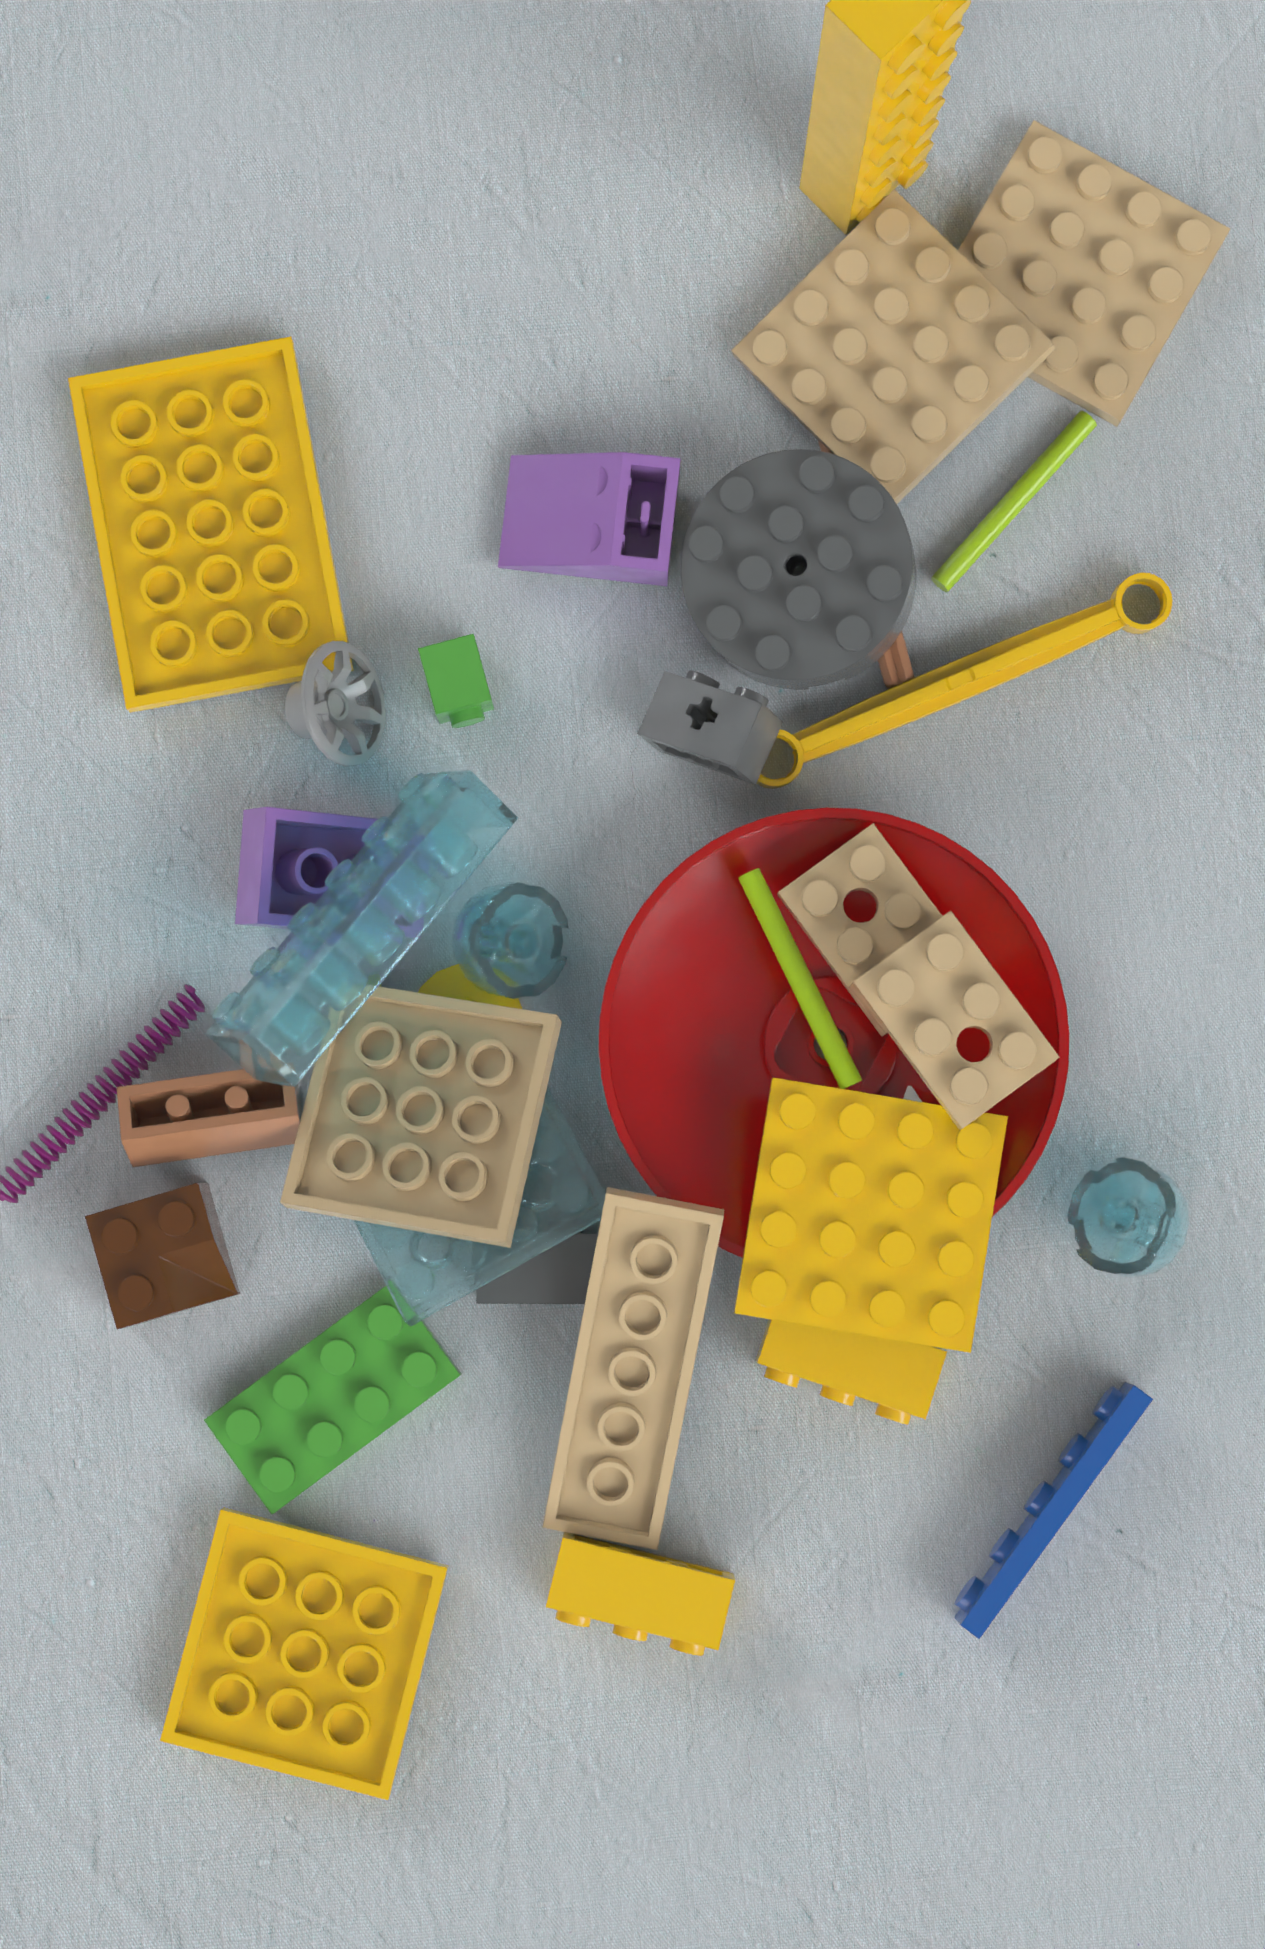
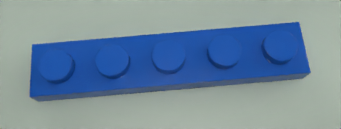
M1124 1382L1119 1390L1111 1386L1104 1393L1092 1412L1098 1418L1085 1437L1077 1433L1069 1441L1058 1459V1462L1064 1466L1053 1482L1048 1484L1046 1481H1042L1035 1488L1023 1508L1029 1513L1016 1532L1008 1528L1001 1535L989 1554L994 1563L981 1580L973 1576L957 1596L954 1604L960 1610L954 1618L963 1628L978 1639L982 1637L1150 1405L1153 1398L1135 1385Z

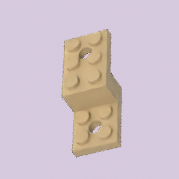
M874 823L778 892V897L879 1034L884 1036L888 1033L959 1130L966 1127L1060 1058L952 911L944 916L940 914ZM862 890L868 892L874 898L877 911L874 918L864 923L854 922L845 914L843 901L846 895L852 891ZM977 1028L987 1035L990 1041V1049L988 1055L982 1061L970 1062L959 1054L956 1042L958 1035L963 1029Z

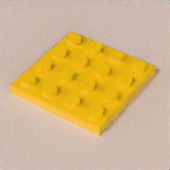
M772 1078L734 1313L971 1353L1008 1116L983 1113L966 1127L959 1130L941 1105Z
M223 1507L219 1512L160 1741L389 1800L449 1565Z

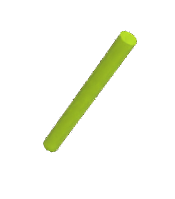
M1079 411L934 573L931 580L938 588L946 593L951 590L1095 429L1097 423L1088 413Z
M754 869L740 876L738 879L840 1089H846L862 1081L760 869Z

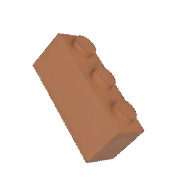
M292 1062L117 1087L121 1142L132 1167L295 1144L302 1116L300 1089Z

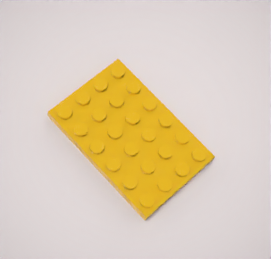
M291 336L68 378L125 706L130 713L302 681L306 663L319 646L331 641L349 643L296 351ZM336 652L330 653L322 662L331 672L334 670ZM350 657L351 671H354L352 658Z

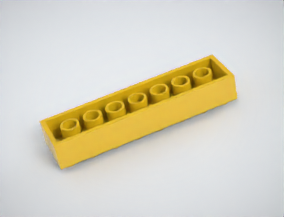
M830 0L825 5L799 189L845 235L866 218L898 185L907 189L927 169L928 163L925 160L934 145L931 141L932 134L939 125V121L936 119L937 114L945 102V99L942 97L943 91L951 79V75L948 73L949 68L958 54L955 50L956 41L964 30V26L961 24L963 14L970 6L971 0Z

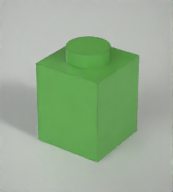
M474 633L418 648L435 714L440 724L451 722L452 728L474 725L485 719L483 712L494 710Z

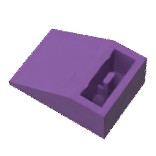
M627 452L511 455L498 568L667 587L681 458Z

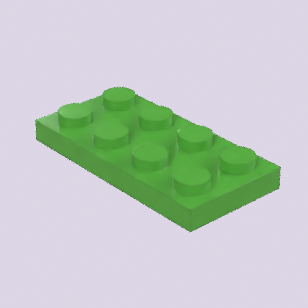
M391 1281L212 1413L204 1421L272 1515L454 1381L462 1373L396 1282Z

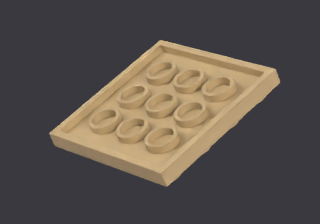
M1033 120L958 251L1054 343L1055 350L1028 378L1118 427L1228 235L1230 228Z
M894 189L731 352L817 440L823 443L834 455L845 458L869 472L884 486L896 504H898L1055 350L1054 343Z
M335 980L280 1203L286 1208L511 1248L562 1024L561 1019L556 1014Z

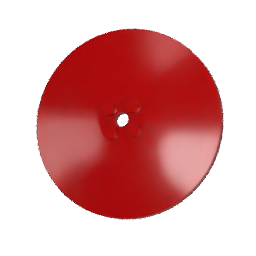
M825 807L794 810L768 816L735 828L696 851L662 880L639 909L626 930L614 956L604 989L600 1013L599 1058L606 1101L619 1139L634 1167L657 1197L724 1209L718 1247L743 1258L772 1078L840 1089L827 1060L819 1057L814 1049L815 1036L738 879L754 869H760L838 1031L846 1039L848 1052L862 1081L845 1090L900 1099L904 1098L908 1086L932 1093L888 1033L884 1036L879 1034L777 895L787 885L874 823L940 914L944 916L952 911L1060 1057L985 1112L1008 1116L992 1217L1008 1203L1026 1181L1041 1157L1055 1127L1065 1093L1069 1067L1070 1033L1067 1005L1060 975L1049 946L1027 908L1016 893L993 869L971 851L945 835L921 824L887 813L856 808ZM862 890L852 891L844 898L843 909L849 919L854 922L864 923L874 918L877 911L876 902L868 892ZM966 1028L958 1035L956 1046L962 1058L970 1062H980L988 1055L990 1041L982 1030Z

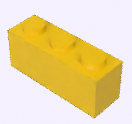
M769 1319L755 1361L758 1364L767 1366L764 1374L765 1378L797 1388L800 1378L821 1384L822 1388L819 1395L853 1407L855 1397L857 1396L878 1403L876 1415L908 1425L911 1415L926 1419L947 1351L932 1346Z
M564 1532L546 1608L557 1610L555 1619L564 1623L589 1627L591 1619L614 1624L612 1633L636 1641H646L648 1633L670 1638L669 1647L674 1650L703 1656L705 1647L719 1650L735 1577L734 1573Z

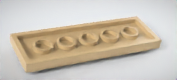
M607 1187L542 1528L658 1550L724 1218V1209Z

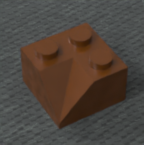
M194 1183L85 1216L117 1330L240 1294L208 1183Z

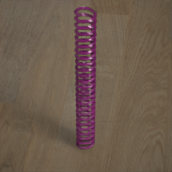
M184 984V989L194 1002L184 994L176 993L177 999L186 1010L174 1001H168V1006L179 1019L167 1010L160 1009V1014L171 1028L158 1018L152 1017L153 1024L163 1036L150 1026H144V1031L156 1045L141 1034H136V1039L147 1053L134 1043L127 1042L128 1048L139 1061L124 1050H119V1055L132 1071L117 1059H111V1063L123 1078L110 1068L103 1067L104 1073L116 1087L132 1085L130 1077L139 1079V1069L149 1070L146 1060L157 1062L154 1051L158 1054H165L163 1044L167 1046L173 1045V1039L170 1035L181 1037V1031L178 1026L182 1029H189L187 1019L197 1021V1014L194 1010L200 1013L205 1012V1006L195 994V988L189 984ZM95 1075V1080L108 1096L93 1084L87 1083V1088L100 1104L84 1092H79V1097L93 1112L91 1113L77 1101L71 1100V1105L84 1121L67 1108H62L63 1114L76 1129L68 1125L60 1117H54V1121L68 1138L51 1125H46V1129L60 1146L52 1142L43 1133H38V1138L46 1145L52 1155L34 1141H30V1146L44 1163L36 1159L27 1150H22V1155L31 1163L36 1172L18 1158H13V1162L20 1168L28 1180L16 1173L10 1166H5V1171L21 1189L0 1175V1182L12 1195L11 1197L0 1190V1200L18 1203L17 1194L26 1195V1186H35L34 1177L43 1178L42 1169L51 1170L50 1161H59L58 1152L67 1153L66 1144L75 1145L74 1135L77 1137L84 1136L82 1127L92 1128L90 1119L100 1120L99 1111L108 1112L106 1102L110 1104L116 1103L115 1094H117V1088L100 1075Z

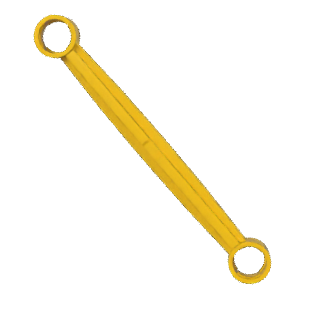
M1137 573L1131 575L1114 589L1110 599L1034 627L951 661L860 701L793 734L780 729L776 738L784 740L793 749V768L786 777L779 779H770L760 774L756 784L769 789L784 787L798 776L804 763L882 735L958 704L1045 666L1120 629L1132 634L1147 633L1161 625L1168 618L1173 602L1171 591L1165 581L1154 574ZM1136 584L1146 585L1159 598V614L1151 623H1136L1130 620L1124 613L1122 597L1129 586Z

